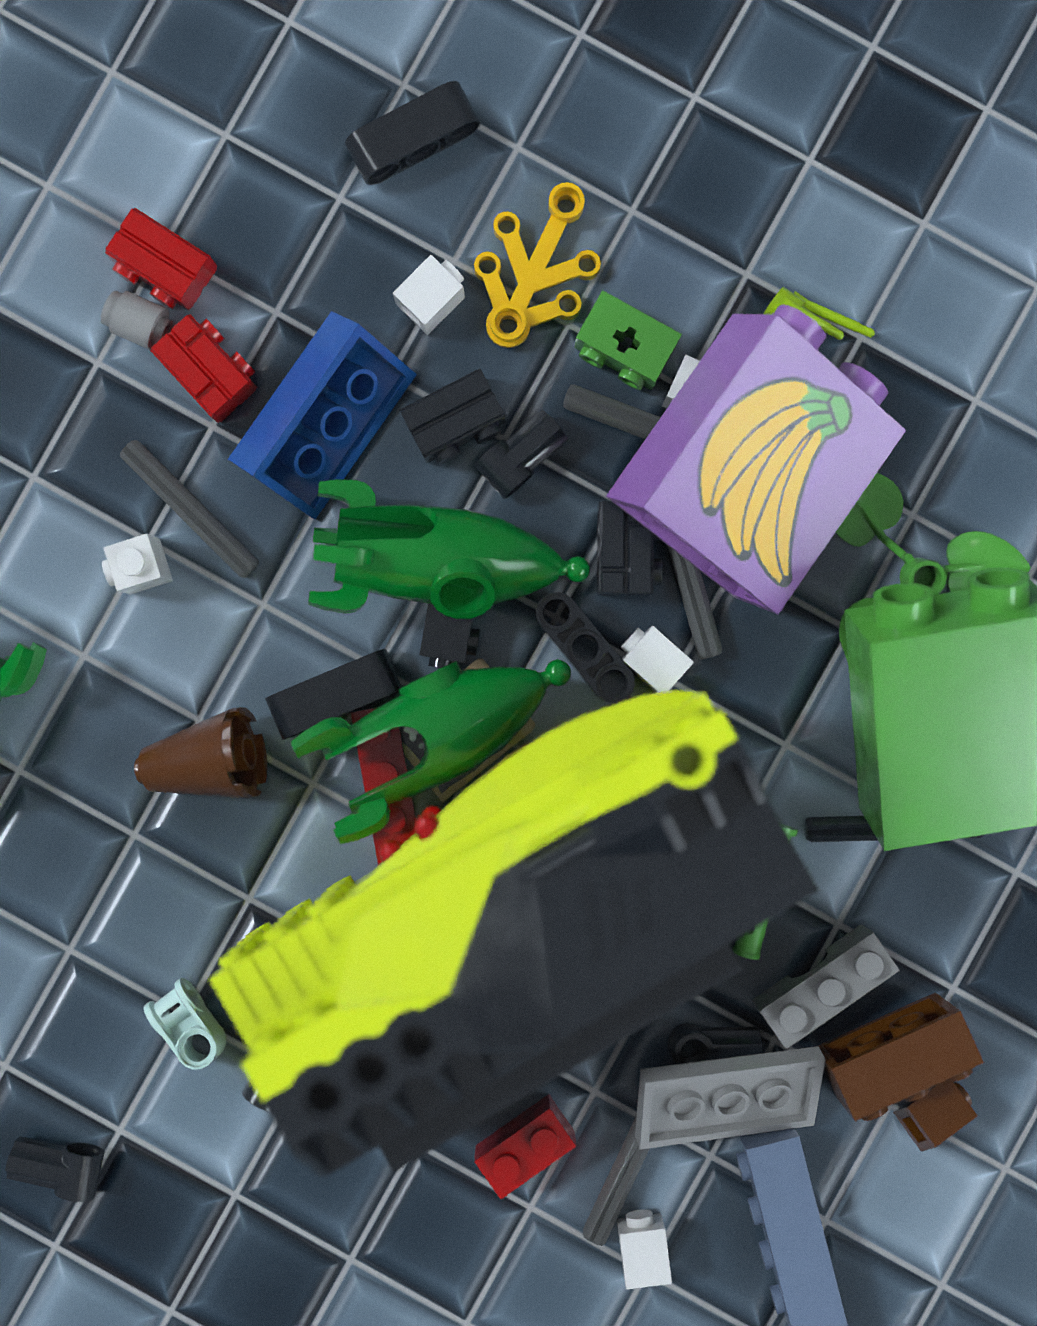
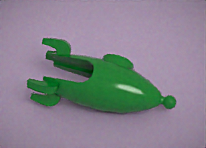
M337 479L319 482V497L344 501L348 504L349 508H340L337 529L314 527L313 542L335 544L336 546L314 544L313 560L336 563L334 583L341 584L342 588L338 591H309L308 605L337 613H354L365 605L368 592L395 599L433 604L436 610L445 616L456 619H469L482 615L493 604L526 596L543 589L561 576H566L570 581L577 583L587 579L590 574V565L585 558L576 556L565 561L548 544L501 518L467 509L439 506H375V493L364 482Z
M556 659L548 663L544 672H537L536 670L522 667H490L462 671L457 661L401 687L398 689L401 694L400 696L373 710L351 726L342 718L331 717L308 728L290 743L297 758L322 749L325 759L328 760L396 727H410L421 735L424 743V753L419 764L411 770L349 800L348 806L352 813L334 823L336 828L333 831L340 844L357 841L384 828L390 817L389 804L416 796L461 776L502 750L528 723L540 706L547 688L550 685L563 686L569 682L571 669L565 661Z

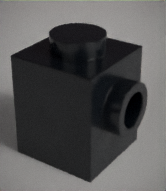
M428 604L419 654L420 656L430 657L428 666L442 668L455 661L466 664L467 655L476 656L480 629L472 628L474 617L469 619L448 617L437 611L433 604Z

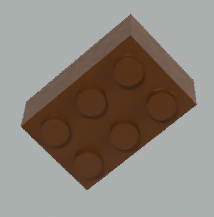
M936 992L818 1045L825 1058L824 1072L836 1098L854 1121L859 1119L864 1121L877 1119L888 1111V1106L903 1099L905 1101L921 1099L930 1093V1087L945 1080L956 1082L965 1079L973 1073L972 1068L984 1063L961 1011Z

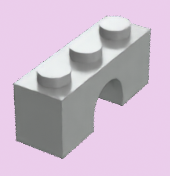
M859 925L825 949L828 953L826 958L815 968L796 978H791L787 975L752 1000L785 1049L791 1047L900 971L874 932L864 925Z

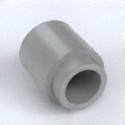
M113 291L108 296L101 313V323L108 326L112 334L148 350H151V347L166 333H170L173 328V321L169 319V310L129 291L124 293Z

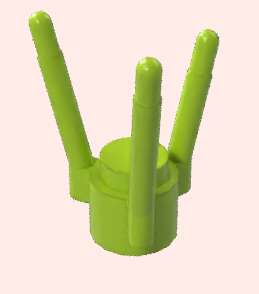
M784 286L775 295L764 314H774L779 305L791 306L808 315L825 333L838 340L843 339L844 333L820 317L867 337L875 335V331L872 328L814 303L796 291L792 293Z

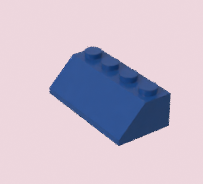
M331 311L228 460L306 515L316 520L330 499L318 496L319 482L336 479L343 480L417 374L360 324Z

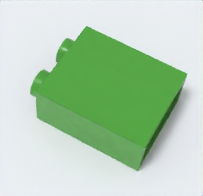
M1015 568L985 569L975 572L969 577V589L933 595V590L922 584H893L882 587L874 592V605L844 610L859 808L883 850L888 851L1037 826V585L1030 580L1029 574Z

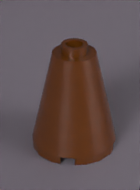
M246 707L232 708L142 748L139 757L136 758L134 763L135 776L138 782L151 792L233 798L260 796L262 791L257 790L258 784L266 783L267 779L265 741L262 733L256 735L253 733L250 722L257 721L253 713Z

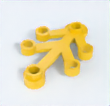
M560 183L550 192L548 208L551 216L530 260H528L519 234V218L514 213L508 211L501 212L495 217L493 223L494 234L504 244L518 283L510 301L499 276L501 273L499 257L487 251L480 253L474 261L475 274L478 279L484 282L493 307L486 320L487 333L490 339L498 346L504 348L519 346L527 339L530 328L556 318L563 320L576 318L581 310V298L572 290L560 292L554 301L530 308L527 307L535 292L575 278L585 281L592 280L600 271V258L592 250H583L574 259L546 268L567 224L579 219L584 210V194L573 183ZM563 200H569L574 204V209L571 212L564 213L559 210L558 204ZM503 221H511L515 225V229L511 233L506 234L501 232L498 226ZM583 259H591L595 263V268L590 272L582 271L579 267V262ZM490 260L495 263L496 269L492 273L485 274L479 269L480 264L483 261ZM563 299H572L576 303V308L571 312L563 311L559 306ZM506 319L515 321L517 324L516 330L512 333L503 332L500 328L502 321Z

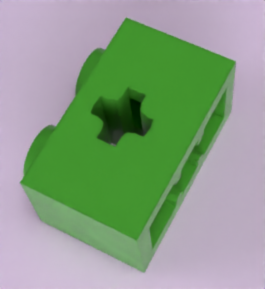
M602 290L576 336L574 348L580 351L579 357L588 364L600 369L603 365H606L619 372L618 379L636 390H641L644 386L652 391L682 334ZM625 337L633 340L632 346L625 353L617 350L618 344L624 341Z

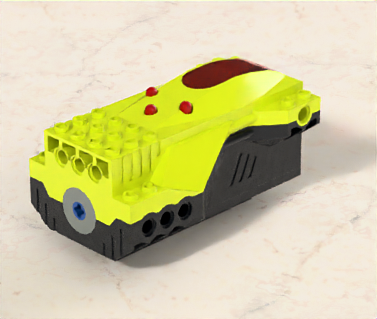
M660 691L639 694L583 712L545 730L505 756L470 784L442 810L437 806L425 808L415 822L416 833L401 845L395 840H389L382 844L380 857L383 862L373 871L355 882L351 875H348L326 888L327 891L322 893L320 898L314 901V904L309 898L285 912L286 914L279 918V921L271 925L269 921L245 935L244 939L236 943L237 946L230 949L228 954L218 960L221 968L209 980L250 1050V1053L241 1065L294 1157L305 1166L309 1165L312 1171L319 1176L327 1177L379 1146L391 1169L395 1172L743 970L728 943L818 892L819 889L768 803L756 770L723 712L714 710L705 692Z

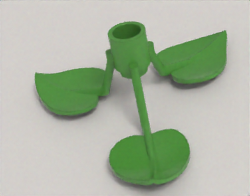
M876 473L836 531V534L843 541L853 546H863L876 535L886 547L905 563L900 571V582L928 586L933 590V595L942 592L946 585V579L948 590L955 592L969 589V577L981 570L1015 568L1028 572L1031 569L1027 560L1014 546L1000 537L982 531H968L959 534L948 543L946 556L949 565L941 566L939 563L925 558H914L883 531L898 523L903 512V498L896 484L888 477ZM873 598L861 599L851 604L847 609L874 605ZM844 613L839 624V640L848 663Z

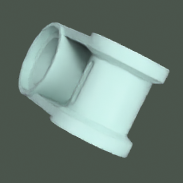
M180 978L175 982V988L157 1002L149 1001L143 1007L144 1013L151 1026L164 1038L178 1060L185 1067L193 1070L202 1069L212 1063L224 1051L226 1034L205 1006L196 988L185 978ZM177 1003H180V1006L176 1010H174L172 1013L169 1012L170 1008H172ZM194 1034L203 1035L208 1039L210 1043L209 1054L203 1055L194 1049L192 1044Z

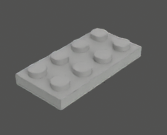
M819 1046L640 1069L635 1137L639 1149L814 1126L825 1058Z

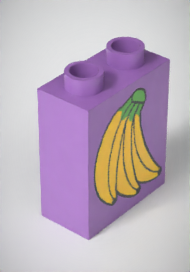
M779 305L774 314H732L606 495L608 499L733 597L775 614H779L906 431L880 407L888 395L886 386L873 374L855 364L843 362L839 368H836L818 351V348L826 338L824 330L808 315L788 305Z

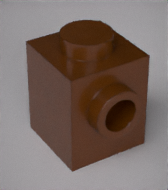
M945 1080L930 1087L931 1091L925 1097L915 1101H908L893 1112L921 1152L936 1148L978 1116L971 1107V1097L959 1083Z

